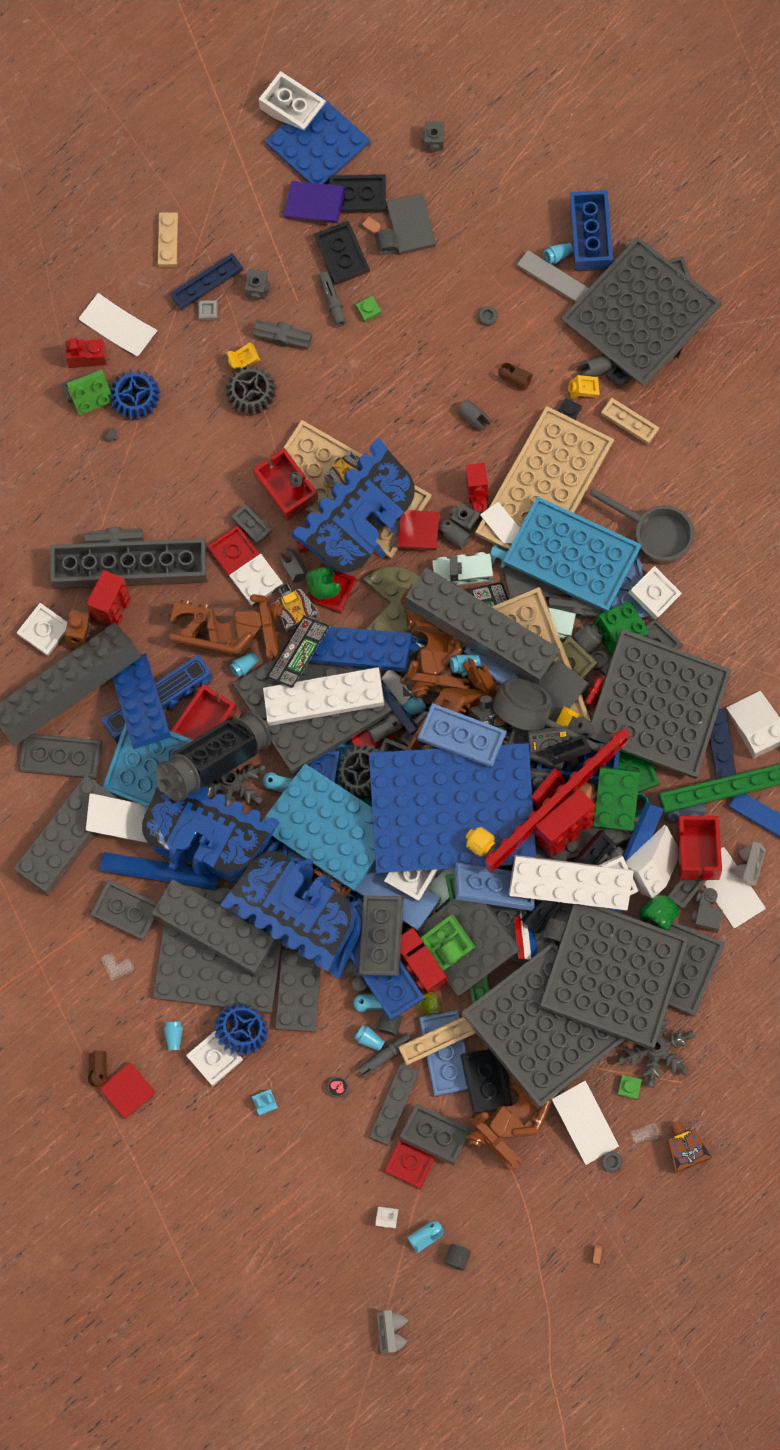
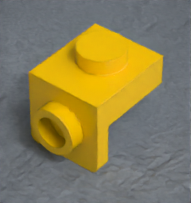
M248 343L236 352H227L229 357L228 363L233 369L239 370L242 367L245 370L247 364L252 366L260 361L252 343Z

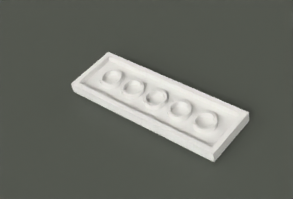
M379 667L296 682L293 688L283 684L263 688L267 723L269 726L385 705Z
M515 855L509 895L627 910L634 871L631 869Z

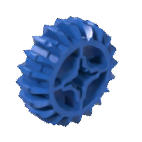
M131 369L128 375L123 372V378L117 376V382H112L113 388L110 389L112 395L109 396L110 401H112V407L116 408V413H122L124 418L129 415L131 420L134 416L140 420V415L142 414L147 418V412L153 413L152 407L158 408L156 401L161 399L160 395H158L161 393L160 388H157L159 386L158 382L154 381L152 375L148 377L146 371L142 375L139 369L135 374ZM136 383L143 384L148 388L139 387L136 385ZM130 384L128 389L123 390L126 386ZM134 389H135V391H136V393H137V394H136V395H137V396H136V401H135L134 396H133ZM147 399L146 402L140 405L142 400ZM122 401H125V403L130 402L134 406H128L124 404Z
M236 1003L232 1005V1008L227 1006L224 1011L219 1013V1017L215 1020L214 1031H216L215 1038H219L218 1045L224 1044V1051L229 1048L231 1055L235 1051L239 1057L243 1052L246 1056H249L251 1052L256 1053L258 1048H262L263 1042L267 1039L268 1029L265 1028L267 1021H262L264 1014L257 1015L259 1010H251V1005L245 1008L244 1003H241L239 1007ZM227 1021H230L231 1023L230 1026L232 1027L230 1033H228L226 1029ZM253 1026L256 1031L254 1039L251 1037L252 1033L250 1032Z

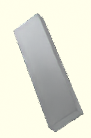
M527 250L517 264L519 269L574 303L589 289L529 250Z

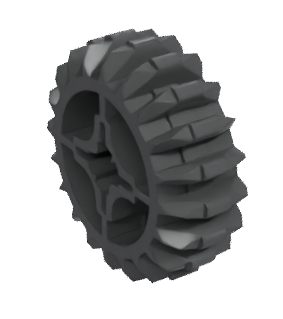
M248 364L246 370L240 367L239 373L233 371L234 377L228 378L230 383H226V389L228 390L225 391L226 396H228V403H232V408L238 407L239 413L245 410V415L252 411L254 416L256 415V410L262 413L263 407L269 409L268 403L273 404L274 399L272 397H276V391L274 390L277 389L276 384H273L275 382L274 378L270 377V372L264 373L263 367L257 370L256 365L253 366V369H250ZM260 381L266 386L265 393L259 388ZM237 388L243 392L242 399L236 395Z
M362 744L361 747L357 745L354 747V750L348 749L349 755H343L344 761L339 762L342 767L337 769L341 774L337 778L341 780V787H344L346 791L355 797H371L369 753L381 751L371 745ZM353 774L355 775L356 784L354 783V780H353Z

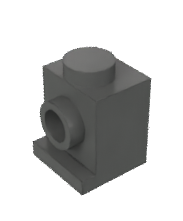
M460 503L459 506L455 505L449 514L451 516L450 520L469 534H471L480 521V513L463 503ZM464 513L467 516L463 518L460 515Z

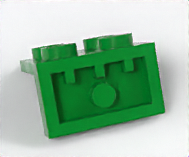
M631 602L609 610L608 613L599 614L592 623L603 633L602 643L611 657L621 629L643 637L649 634L647 627Z

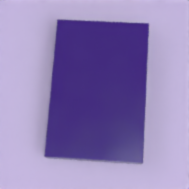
M292 181L284 217L338 223L346 188L338 185Z

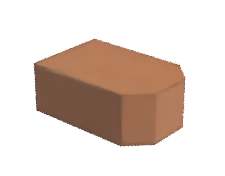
M369 216L362 224V228L373 235H376L381 230L380 224Z
M595 1245L592 1263L594 1265H600L602 1246Z

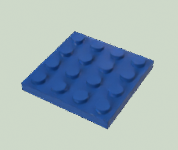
M317 93L316 95L324 99L326 103L305 130L284 123L265 141V144L306 182L327 184L330 181V175L338 174L370 144V139Z

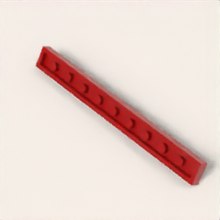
M625 728L620 732H615L607 745L603 744L593 758L590 757L584 762L582 769L573 772L565 785L561 784L551 798L548 797L543 801L542 807L538 811H533L523 825L519 824L515 828L514 834L510 838L506 837L499 845L500 847L495 852L491 851L486 856L485 869L490 873L494 872L535 832L536 824L580 789L600 770V766L603 767L630 741V732Z

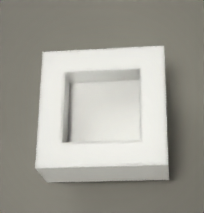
M378 1207L375 1226L396 1228L398 1209Z

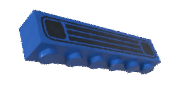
M199 654L155 683L163 711L176 707L179 704L178 701L184 697H191L196 689L202 687L203 684L207 686L211 679H213L211 671ZM121 707L101 719L116 743L119 742L125 725Z

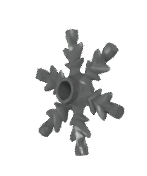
M250 764L246 771L242 768L240 774L234 772L233 769L221 776L215 784L210 783L209 786H205L209 791L208 798L212 792L215 796L217 790H222L226 798L225 806L230 807L233 804L231 800H235L232 793L237 791L240 798L244 796L248 804L252 800L260 806L263 799L255 795L258 791L248 789L250 786L243 787L241 781L243 779L250 781L249 778L258 779L257 773L266 771L264 764H260L253 768V764Z
M663 1019L656 1041L660 1045L659 1050H651L646 1047L642 1049L635 1047L636 1051L625 1049L627 1055L617 1057L618 1062L622 1065L630 1061V1066H633L638 1058L641 1062L643 1056H648L650 1062L645 1066L649 1068L643 1073V1076H648L646 1087L654 1088L655 1077L661 1078L657 1069H661V1066L658 1064L660 1059L666 1060V1067L670 1064L673 1073H676L677 1069L686 1076L690 1070L681 1064L685 1062V1059L675 1058L677 1054H670L668 1049L671 1046L678 1049L677 1045L687 1046L688 1044L685 1041L695 1038L693 1030L682 1034V1029H680L675 1036L671 1033L669 1039H664L662 1033L668 1029L663 1028L670 1020Z

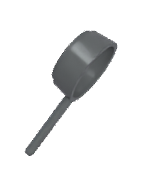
M590 490L591 496L638 523L636 527L637 543L642 545L640 551L650 561L657 564L677 562L687 553L694 539L693 524L682 510L673 506L661 505L649 509L641 516L598 490Z
M525 679L508 680L501 685L492 700L494 712L503 721L514 727L529 731L541 730L545 726L548 728L562 727L549 719L552 709V701L549 694L542 687ZM568 729L569 739L581 736ZM587 739L590 749L597 752L600 745Z

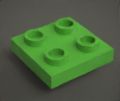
M102 369L67 383L78 415L112 403L109 399V396L112 394Z
M450 915L421 937V940L443 971L476 948L454 915Z

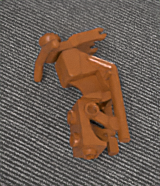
M412 587L408 588L401 598V606L407 615V625L411 628L413 636L428 638V643L425 648L419 651L416 661L411 662L405 677L400 678V683L413 685L411 696H416V698L426 696L430 689L436 693H440L445 688L469 689V686L463 685V683L470 684V681L466 678L461 679L440 675L450 666V658L462 653V642L403 606L405 597Z
M252 594L250 600L257 602L260 612L236 611L232 620L227 623H219L215 612L210 609L211 606L199 604V607L192 606V602L181 600L180 603L174 602V606H171L169 610L171 622L177 624L178 620L185 616H194V619L181 631V635L171 633L170 641L194 648L232 656H241L263 629L266 655L273 660L274 656L278 658L280 655L273 619L277 620L278 617L282 616L283 606H280V601L269 605L268 599L264 595ZM204 626L208 628L210 641L196 638V635Z
M468 658L469 664L464 661L463 667L466 669L471 683L476 689L445 688L440 692L433 704L468 716L469 709L479 705L482 696H490L493 700L501 686L494 684L486 665H482V671L480 668H476L473 659ZM427 715L409 742L408 749L416 750L419 745H427L417 740ZM428 744L425 749H439V748L434 747V746H431V745Z
M510 1075L509 1080L512 1081L510 1089L518 1096L516 1104L510 1107L501 1106L497 1108L487 1124L482 1123L489 1117L487 1112H482L477 1117L471 1116L468 1123L475 1131L467 1135L466 1138L469 1140L470 1145L478 1148L481 1145L487 1144L488 1148L506 1165L507 1169L514 1170L519 1169L518 1163L523 1165V1160L500 1138L525 1137L537 1134L541 1130L552 1099L538 1109Z

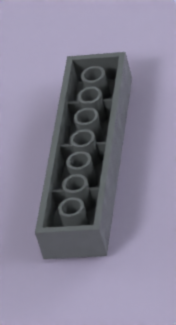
M205 538L50 545L51 584L53 589L95 587L103 570L124 578L127 586L207 582V545Z
M427 567L405 597L403 605L405 608L521 679L531 681L537 685L540 684L560 651V648Z
M116 622L108 626L0 702L1 732L13 747L138 660L141 655L134 643Z

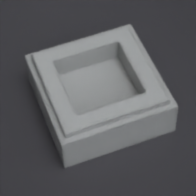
M217 300L198 301L199 321L218 320Z

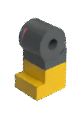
M564 706L556 723L561 726H567L569 730L579 735L585 734L586 738L593 736L595 725L584 717L577 718L579 714Z

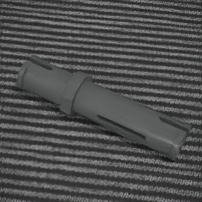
M322 272L319 274V279L329 305L328 311L332 314L335 325L337 327L346 324L342 311L343 305L338 300L329 272Z
M405 1032L394 1042H389L386 1048L357 1067L362 1076L366 1078V1076L392 1057L399 1056L400 1050L398 1046L411 1041L409 1035Z

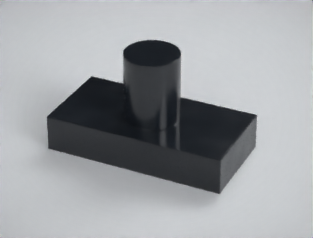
M585 734L547 748L553 765L567 761L570 768H575L579 765V756L591 752Z

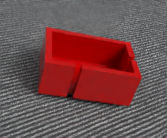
M283 448L270 457L273 466L271 469L269 461L265 460L253 468V473L261 487L288 521L319 499L316 489L308 479L306 480L304 473L287 450ZM292 472L301 473L302 484L300 486L293 487L290 485V474Z
M103 570L87 602L93 622L105 627L110 626L114 622L118 626L123 619L121 613L131 603L125 579Z
M203 684L171 731L194 740L227 719L231 720L237 712L236 704L222 695L219 698L217 692Z
M578 789L535 825V843L550 858L555 854L559 855L569 842L573 843L579 838V832L587 831L594 825L596 804Z
M679 816L676 828L680 880H698V877H701V880H720L722 857L719 816Z
M414 928L402 935L400 959L401 961L406 959L407 963L404 965L412 977L417 975L419 978L416 980L423 993L428 991L431 996L447 985L449 979L428 948L421 945L423 941Z

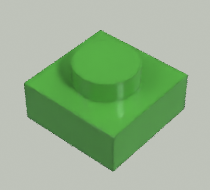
M373 296L356 304V308L364 322L381 315V310Z
M622 1075L618 1096L637 1100L642 1079Z

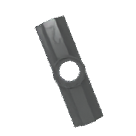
M257 320L254 326L253 337L270 340L282 347L291 345L308 349L311 344L312 332L295 329L293 326L283 322L274 324Z
M110 527L105 531L85 532V543L144 541L143 528L122 529L120 527Z
M550 595L548 608L575 613V619H583L585 617L597 618L599 614L605 612L573 596Z

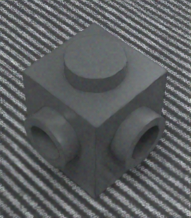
M425 121V132H421V143H425V150L431 152L443 150L444 122Z
M248 269L245 287L246 297L251 300L265 299L266 293L270 291L267 271Z

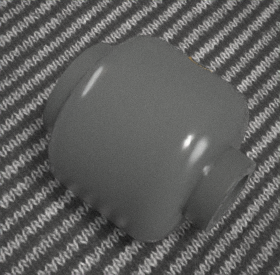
M586 624L574 635L575 641L587 653H592L603 642V633L596 625Z

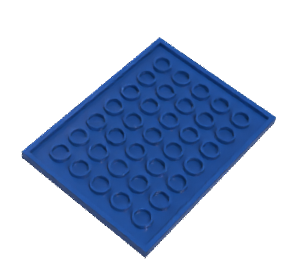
M529 743L502 745L492 768L442 749L369 753L376 873L452 869L456 862L485 867L486 855L479 857L467 849V839L465 838L467 833L471 829L475 830L478 827L486 829L495 837L496 846L493 850L495 852L500 847L499 845L506 837L510 838L514 834L515 828L519 824L523 825L527 821L528 816L533 812ZM535 832L501 865H513L515 855L536 858Z

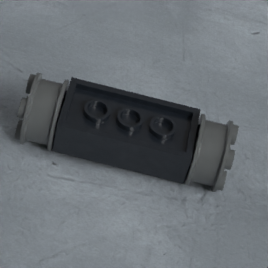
M252 711L243 712L239 718L227 719L173 752L169 761H163L157 765L158 789L174 801L181 802L185 800L188 794L196 793L198 790H201L256 756L258 751L266 750L271 743L269 724Z

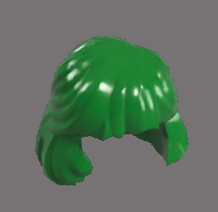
M330 567L309 570L306 574L309 591L317 599H330L337 596L340 592L341 585L333 582L335 573Z
M660 894L651 899L639 911V919L647 923L648 918H651L664 930H669L673 920L679 915V908L674 900Z

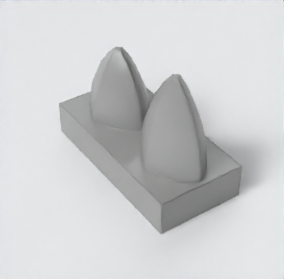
M753 842L752 846L744 847L738 851L740 856L747 861V864H740L730 868L731 873L738 879L744 880L748 885L756 886L766 852L764 846L759 842Z
M392 1310L377 1313L381 1355L391 1354L403 1348L407 1340L401 1335L394 1333V1330L403 1327L408 1322V1319L401 1314L393 1313Z

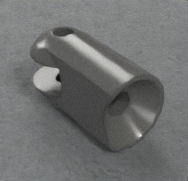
M605 355L582 361L577 366L578 371L590 367V370L580 375L591 377L607 373L612 369L611 361Z
M470 400L464 401L458 408L457 414L475 429L485 430L483 425L477 420L478 418H481L483 422L490 425L489 416Z
M444 519L439 523L438 533L461 550L468 544V537L471 534L449 519Z
M287 548L292 558L291 562L288 561L282 552L280 553V561L291 581L297 583L306 578L307 571L296 551Z
M391 714L381 722L369 727L367 730L374 743L400 730L402 727L401 718Z

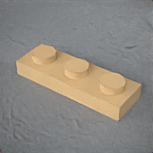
M178 212L159 213L158 267H177Z
M613 398L610 399L601 412L603 417L647 445L651 443L659 431L658 426Z

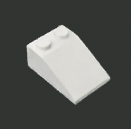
M281 71L259 98V108L274 119L305 130L326 103L324 99Z
M761 691L726 707L753 759L780 746V717Z
M664 825L626 861L628 869L634 871L633 880L638 891L651 899L667 886L678 861V846L668 827Z
M440 869L389 872L384 881L419 901Z

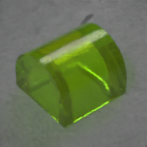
M436 993L424 994L425 1000L421 1001L424 1016L441 1013Z

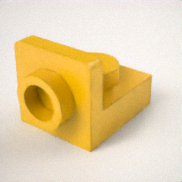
M577 375L568 385L570 398L575 400L579 396L598 397L600 395L598 377Z

